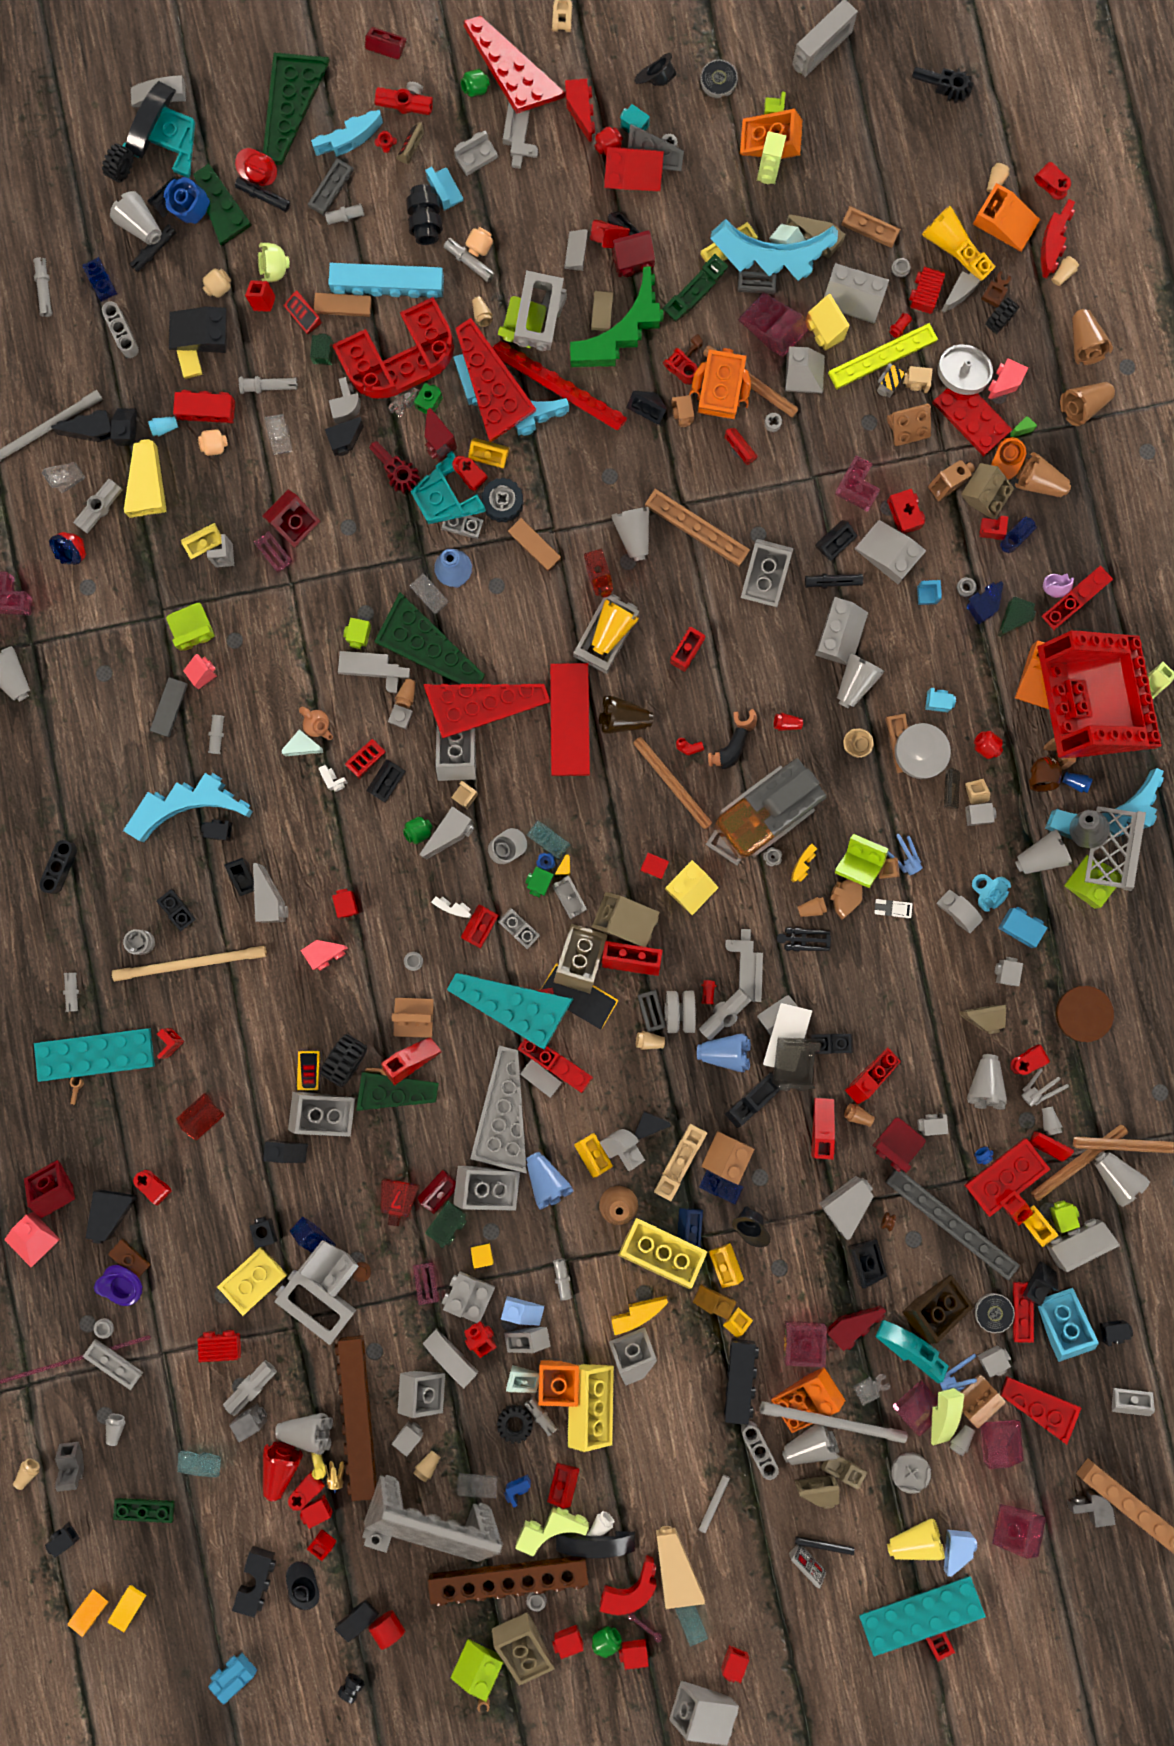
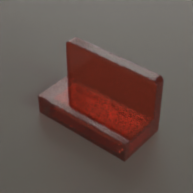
M204 1093L180 1114L176 1120L182 1131L194 1140H198L224 1116V1113L214 1105L210 1096Z

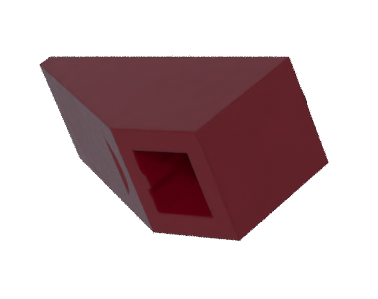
M877 1306L840 1316L825 1331L843 1351L846 1349L850 1350L856 1344L855 1340L860 1336H865L870 1331V1326L873 1323H878L884 1318L886 1310L882 1306Z

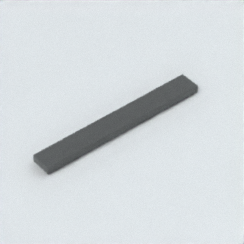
M894 1169L886 1179V1184L1008 1281L1020 1267L1017 1262L903 1171L898 1172Z

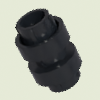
M426 184L416 185L410 189V195L406 198L407 213L410 215L408 218L409 233L415 237L416 243L431 245L439 240L438 235L443 230L442 218L438 214L441 211L440 198L433 192L432 186Z

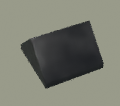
M877 1238L847 1246L858 1285L862 1289L887 1277Z

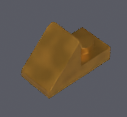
M702 1284L693 1300L694 1304L708 1313H714L729 1320L736 1305L735 1300Z

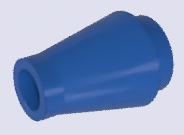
M1065 772L1062 783L1081 793H1088L1093 779L1089 778V775Z

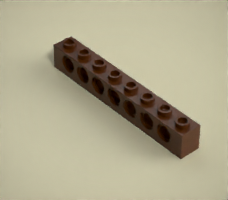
M575 1556L430 1573L428 1578L430 1604H436V1606L446 1605L447 1602L461 1604L471 1599L483 1601L488 1597L501 1599L505 1598L506 1595L512 1594L514 1596H523L529 1592L542 1594L546 1590L559 1592L570 1587L582 1589L588 1585L586 1558ZM570 1571L573 1575L567 1578L562 1573ZM550 1573L553 1578L546 1580L543 1578V1575ZM525 1576H531L534 1580L531 1582H526L523 1578ZM511 1578L514 1583L508 1585L504 1582V1579ZM490 1580L494 1585L487 1587L484 1582ZM472 1583L474 1588L467 1589L465 1584ZM447 1585H451L455 1588V1590L449 1592L445 1589V1587Z

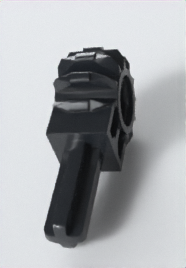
M915 67L912 74L914 79L936 85L935 93L948 96L947 101L954 99V103L958 99L963 102L966 97L970 96L973 88V82H971L972 75L966 76L967 70L962 73L960 68L956 72L952 69L943 68L942 74Z

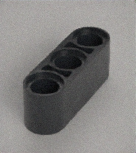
M66 840L56 843L39 885L43 892L57 894L62 890L77 854V847L74 843ZM65 845L69 846V851L67 854L63 853V847ZM60 862L62 868L59 872H57L55 870V866L57 863ZM53 880L54 887L49 890L48 883Z

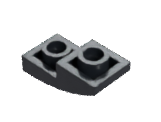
M172 888L156 901L180 931L196 920Z
M852 1033L811 1035L812 1054L853 1053Z
M364 1600L352 1609L350 1615L338 1622L334 1629L349 1642L367 1628L377 1618L379 1612L367 1600Z

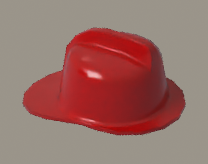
M251 148L242 149L237 154L235 166L241 177L252 183L255 182L259 186H268L274 182L277 177V167L272 158Z

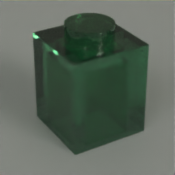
M324 333L312 335L310 358L313 364L332 365V345L334 343L331 336Z

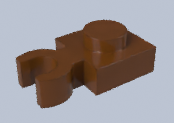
M1002 271L997 274L995 282H990L981 300L996 308L1000 305L1008 290L1005 286L1011 280V276L1005 281L1002 280Z

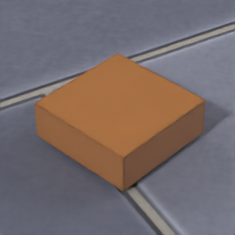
M898 858L886 859L883 868L879 872V879L900 877Z

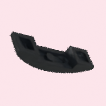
M158 81L143 100L127 137L125 148L131 150L132 154L143 158L150 144L149 137L164 106L168 108L176 92L174 88L161 81Z
M615 1531V1536H576L574 1532L560 1533L556 1535V1551L581 1558L622 1556L635 1551V1531Z

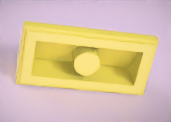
M215 523L181 540L190 559L222 544L221 534Z

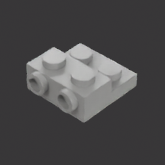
M460 1271L458 1276L454 1275L449 1286L453 1288L450 1294L446 1293L441 1303L445 1305L443 1310L460 1318L462 1316L478 1323L483 1317L495 1286Z

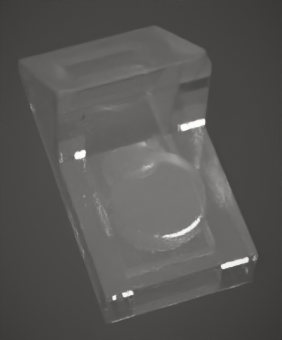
M284 414L265 417L273 454L292 452L289 427L286 425Z
M75 462L44 468L42 471L49 485L52 488L57 487L60 493L66 492L85 478Z

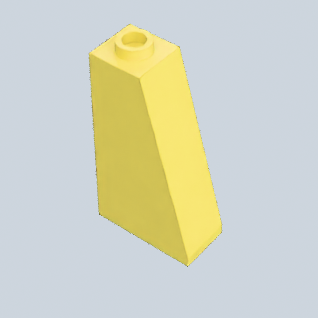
M148 439L134 443L124 505V513L129 518L167 512L158 448L153 441Z

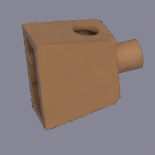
M960 460L941 471L929 484L928 488L939 502L964 485L972 476L971 473L975 471V467L971 462L964 464Z

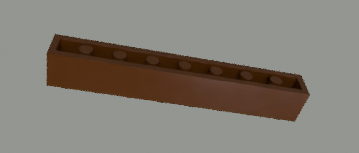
M364 1335L341 1337L338 1343L335 1344L336 1356L339 1355L340 1362L337 1363V1374L341 1375L339 1395L343 1396L340 1411L345 1419V1423H342V1433L346 1435L347 1443H344V1454L348 1455L346 1475H350V1483L347 1485L348 1495H351L352 1501L372 1500L377 1486Z

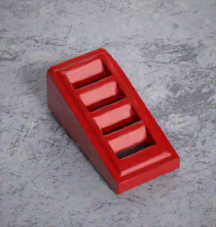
M371 739L344 765L360 779L386 751ZM371 746L379 752L377 755L369 749ZM366 751L373 757L371 760L364 755ZM360 757L367 762L366 765L359 760ZM355 762L361 767L360 770L353 765Z
M945 1632L926 1638L937 1662L955 1653ZM940 1637H943V1641L935 1645L933 1644L932 1641ZM946 1644V1649L937 1652V1648Z

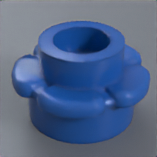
M542 853L538 856L539 859L536 861L538 868L545 871L554 868L555 861L552 854Z
M988 1147L978 1149L974 1154L976 1162L984 1165L992 1161L993 1151H990Z

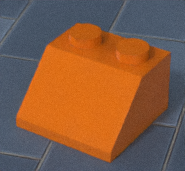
M540 1360L538 1406L578 1407L579 1365L563 1361Z

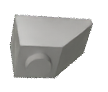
M530 1327L504 1333L508 1353H535L551 1347L547 1327Z

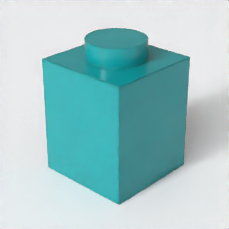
M633 104L628 109L625 108L620 116L621 128L627 133L630 132V124L645 131L649 127L650 116Z

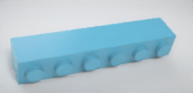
M330 263L329 287L331 292L335 294L352 293L354 295L371 294L373 296L390 295L392 297L405 295L411 298L427 296L428 298L434 297V299L443 297L444 273L441 267Z

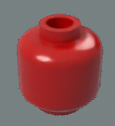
M608 126L595 136L596 144L594 146L600 155L604 153L607 156V147H621L623 138L615 127Z
M991 731L980 732L974 740L975 751L986 759L998 757L1003 751V740Z

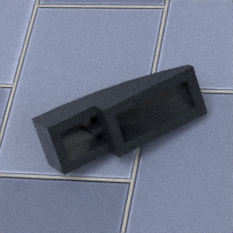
M770 1072L724 1114L736 1128H739L767 1104L783 1088V1085Z

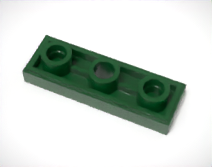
M116 1498L114 1500L113 1520L172 1523L174 1521L175 1501Z

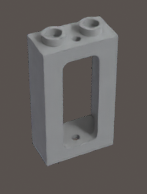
M842 0L797 43L792 65L804 77L852 33L858 11L847 0Z
M526 270L513 343H517L521 347H536L540 351L551 350L564 278ZM533 288L551 292L543 333L526 329Z
M605 594L573 653L575 658L588 663V665L605 674L610 670L631 631L630 629L605 656L604 660L587 652L592 643L605 600L610 601L608 605L614 603L633 615L632 619L634 616H639V610H637L635 605L629 602L627 604L621 602V598L614 594Z
M294 1269L287 1278L290 1282L286 1287L282 1285L276 1292L277 1299L274 1302L330 1345L355 1313L356 1309L338 1295L335 1297L330 1296L321 1284L301 1275L299 1270L296 1271ZM296 1285H302L340 1315L339 1321L332 1330L326 1329L289 1300V1295Z

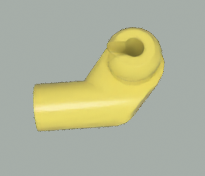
M311 1453L315 1468L312 1471V1476L316 1480L323 1479L326 1475V1469L322 1455Z

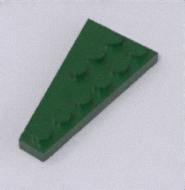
M273 53L263 154L272 158L277 165H282L329 65V57Z
M399 592L374 641L375 644L459 685L482 684L485 675Z

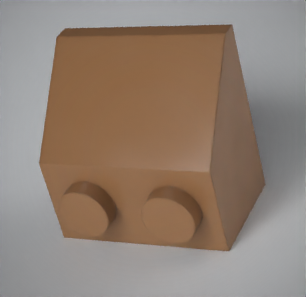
M717 1131L701 1167L739 1185L754 1148Z

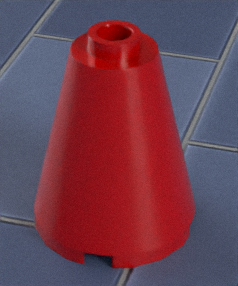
M275 1441L273 1445L268 1446L266 1444L264 1447L263 1495L268 1501L274 1502L282 1498L302 1461V1451L300 1449L299 1452L296 1451L295 1446Z

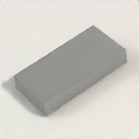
M532 1059L520 1073V1075L550 1098L562 1083Z

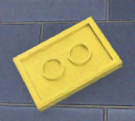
M260 1247L217 1288L244 1316L287 1274L263 1247Z

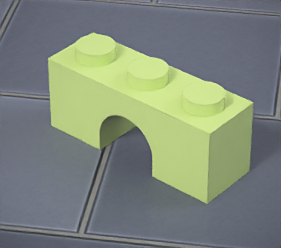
M767 132L757 180L764 184H775L786 135Z

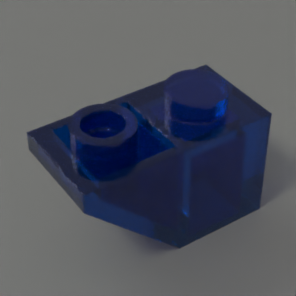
M1002 581L997 584L992 582L984 588L986 590L981 595L976 593L969 598L970 602L966 607L978 624H981L999 610L1003 589Z
M304 1217L290 1230L298 1245L313 1253L321 1241L336 1246L319 1227Z

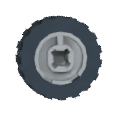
M497 478L485 486L484 492H482V504L486 509V515L490 516L492 520L504 523L512 521L515 517L519 516L520 511L523 509L524 500L522 490L516 482H513L511 479Z

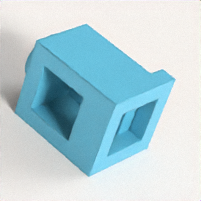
M930 688L927 691L925 710L949 712L955 707L956 696L948 694V691L937 690V692H934L935 688Z

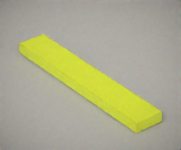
M930 323L830 370L828 374L837 390L887 366L889 363L898 361L937 342L938 338Z

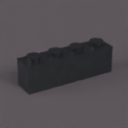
M731 1339L724 1408V1420L726 1423L749 1425V1419L753 1418V1407L750 1405L751 1399L755 1398V1387L752 1386L753 1379H756L757 1367H754V1360L758 1359L759 1347H756L754 1341Z

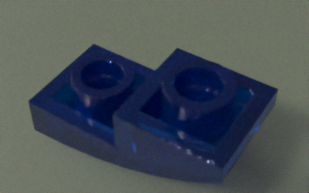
M99 257L82 265L101 302L118 294Z
M709 1170L706 1171L699 1188L735 1205L744 1188Z

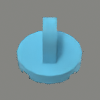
M985 874L977 875L972 881V887L980 895L978 898L979 907L986 912L990 911V908L995 909L999 907L1008 896L1009 892L1007 890L1011 888L1010 881L1005 877H998L992 880ZM986 880L987 885L982 889L978 888L979 882Z

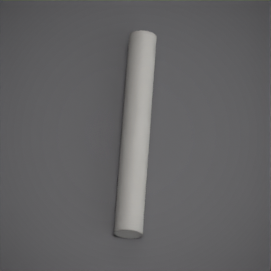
M723 1474L699 1527V1530L703 1533H706L730 1480V1477Z

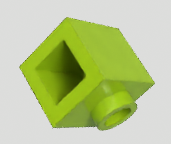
M350 617L349 626H346L344 629V637H346L345 640L350 644V647L361 649V646L367 647L371 629L370 622Z
M1059 1201L1049 1208L1057 1231L1063 1233L1080 1227L1077 1219L1079 1212L1073 1204Z

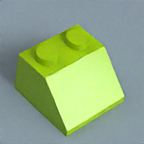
M1086 855L1064 886L1094 909L1101 908L1116 887L1084 882L1089 857ZM1105 863L1100 864L1106 873L1113 870V868ZM1098 867L1091 870L1090 878L1099 879L1104 876ZM1117 871L1108 875L1113 882H1121L1122 876Z
M467 1639L451 1679L467 1693L486 1701L502 1667L503 1660L498 1653Z

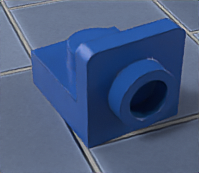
M528 1474L506 1484L504 1495L507 1502L512 1503L513 1508L518 1505L515 1494L522 1495L531 1487V1480Z

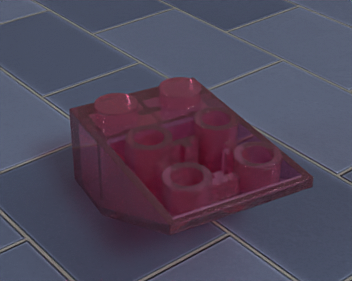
M765 293L738 318L769 349L782 357L788 352L789 346L793 347L808 331L802 314Z

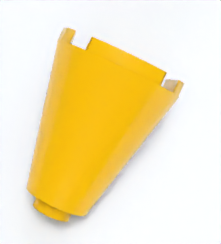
M951 206L947 207L922 233L926 239L954 256L953 253L961 244L969 239Z
M607 599L603 604L592 640L593 650L601 655L604 652L608 654L639 619L636 616L632 619L633 615L614 603L608 605L610 601Z

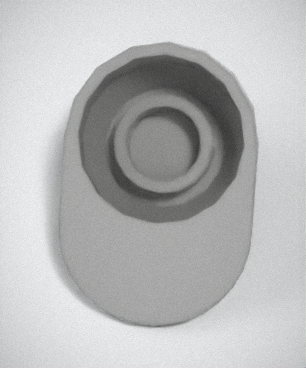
M510 828L505 830L489 843L488 854L490 858L497 864H507L526 851V837L518 829Z

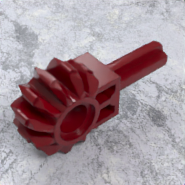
M378 441L371 443L369 449L385 465V472L388 474V479H390L389 485L394 486V491L397 492L401 489L402 494L405 493L406 489L409 492L412 491L411 486H417L416 481L420 480V476L417 475L419 471L417 468H413V463L407 465L406 461H401L397 455L393 458ZM403 474L408 475L407 479L405 480L399 479V477Z

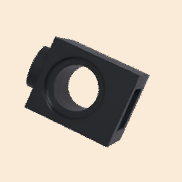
M264 1216L254 1219V1223L249 1226L255 1249L274 1244L278 1241L272 1218L266 1219ZM259 1227L267 1229V1236L260 1235Z

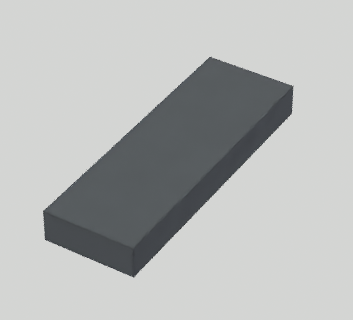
M337 158L310 199L308 207L325 216V213L329 210L353 173V167Z
M168 678L150 728L151 732L170 737L188 686L187 683Z

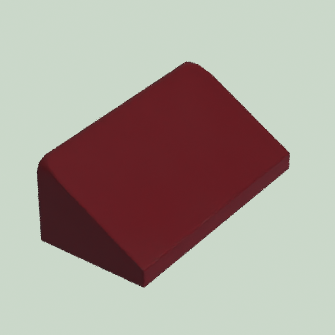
M372 27L365 36V49L399 60L407 38Z
M442 1170L417 1199L422 1206L435 1214L455 1192L456 1181L447 1172Z

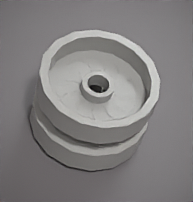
M666 991L665 1021L667 1033H678L680 1021H682L684 1033H695L694 991H683L681 1003H679L677 991Z

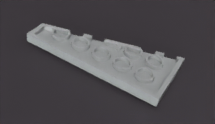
M499 1045L470 1159L527 1173L519 1054L516 1049Z

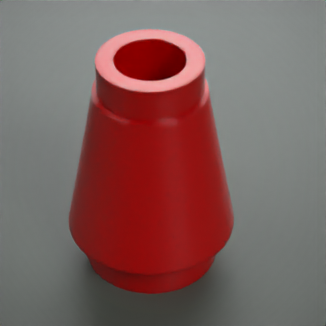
M781 712L780 714H775L773 726L778 731L801 730L803 719Z

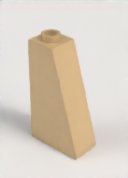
M663 1526L660 1530H656L666 1609L705 1604L703 1591L676 1528Z

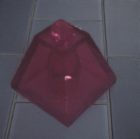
M921 1380L893 1405V1408L920 1437L932 1426V1407L938 1406V1398Z
M1020 1420L985 1422L981 1425L983 1459L989 1469L1009 1468L1024 1461Z

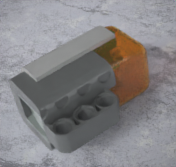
M795 758L783 768L779 766L720 811L721 815L715 820L714 827L737 858L745 859L751 855L755 857L815 811L814 807L825 800L827 796L819 786L820 782L809 768L806 769L801 761Z

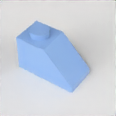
M507 1296L501 1320L521 1325L540 1326L544 1306Z
M947 1530L944 1571L947 1576L952 1577L973 1559V1553L977 1550V1540L971 1532Z

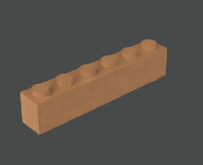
M1087 1458L1076 1474L1174 1554V1527Z

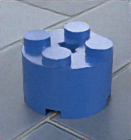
M181 177L182 179L172 180L164 191L166 208L183 222L198 223L205 215L210 204L207 194L189 178Z

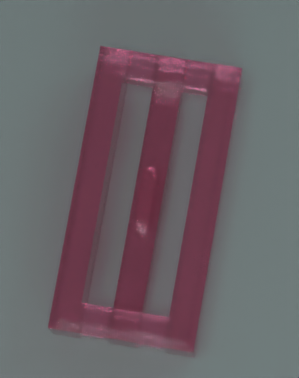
M269 531L266 532V535H262L258 541L254 542L277 573L293 562ZM270 538L287 561H282L267 542V539ZM262 543L266 545V547L270 550V552L281 564L279 567L274 563V561L262 548Z
M433 1262L413 1265L419 1305L438 1302ZM426 1268H429L433 1292L432 1299H430ZM418 1269H422L426 1300L422 1298Z

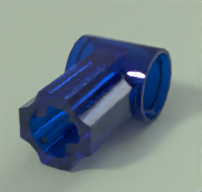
M1025 516L1001 540V549L1006 553L1015 551L1037 528L1035 522ZM1008 539L1013 540L1015 545H1011Z

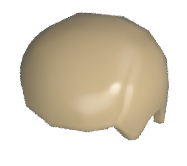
M861 728L850 730L846 733L843 740L845 751L856 758L866 757L871 753L874 746L871 734Z

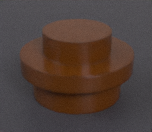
M358 1262V1268L352 1274V1277L358 1282H364L370 1277L371 1268L365 1262Z

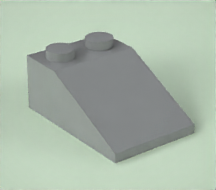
M880 520L876 522L855 547L857 552L896 584L903 580L926 552L912 538Z
M757 539L741 598L777 607L794 548Z
M437 726L436 773L438 781L476 780L475 728L442 739Z
M452 806L419 855L427 860L461 841L465 836L469 837L475 828L473 827L474 822Z
M253 863L255 922H286L288 906H285V902L266 868L258 863Z
M293 1091L288 1130L294 1134L351 1137L355 1098Z
M458 1166L454 1205L461 1209L516 1210L520 1172L478 1166Z

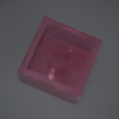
M785 1321L783 1361L786 1366L825 1367L827 1327L824 1323Z

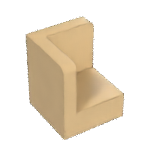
M461 781L459 788L451 798L468 809L478 796V793Z

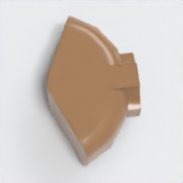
M849 879L842 883L837 881L830 896L835 912L841 920L851 913L862 901V885Z

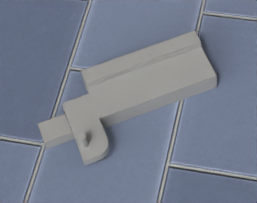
M508 103L503 144L511 145L512 167L521 169L523 156L537 158L538 148L535 145L525 144L530 110L516 114L511 104Z
M340 651L338 674L387 678L386 690L389 693H397L398 678L409 679L410 668H401L398 664H389V655Z
M741 929V939L726 940L725 947L730 952H740L739 989L741 988L752 999L751 1002H761L763 953L753 952L754 941H750L751 929Z

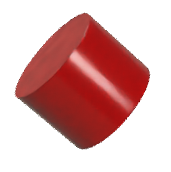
M393 1610L378 1617L368 1628L381 1650L388 1648L398 1641L406 1631Z

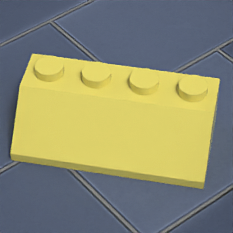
M636 1218L618 1256L690 1289L694 1285L707 1251Z
M579 1365L578 1407L569 1406V1448L587 1452L612 1445L613 1365Z

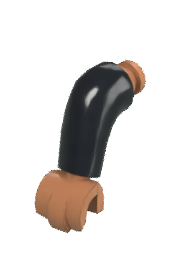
M754 709L749 711V719L743 722L740 721L739 713L734 712V721L738 728L735 729L729 744L725 748H721L720 752H715V755L708 753L709 767H713V764H716V766H721L722 769H728L738 762L745 746L748 731L753 730L757 723V715Z

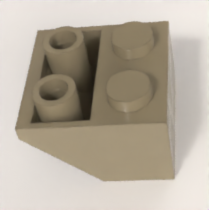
M980 463L961 496L971 507L991 519H996L1014 487L998 466Z

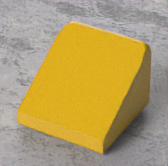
M565 855L555 875L570 874L569 855Z
M490 1243L471 1247L474 1269L493 1265L494 1261Z
M738 1307L732 1313L729 1320L725 1321L723 1326L738 1338L745 1333L753 1320Z

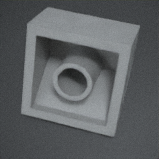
M425 1371L400 1373L398 1413L410 1418L443 1413L445 1373Z

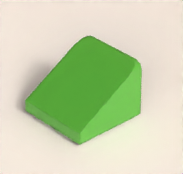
M1027 416L1013 429L1010 436L1015 437L1031 433L1037 425Z

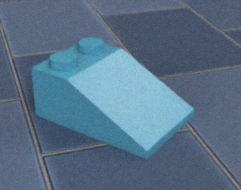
M1073 1288L1047 1296L1042 1306H1038L1058 1362L1096 1349L1099 1342Z

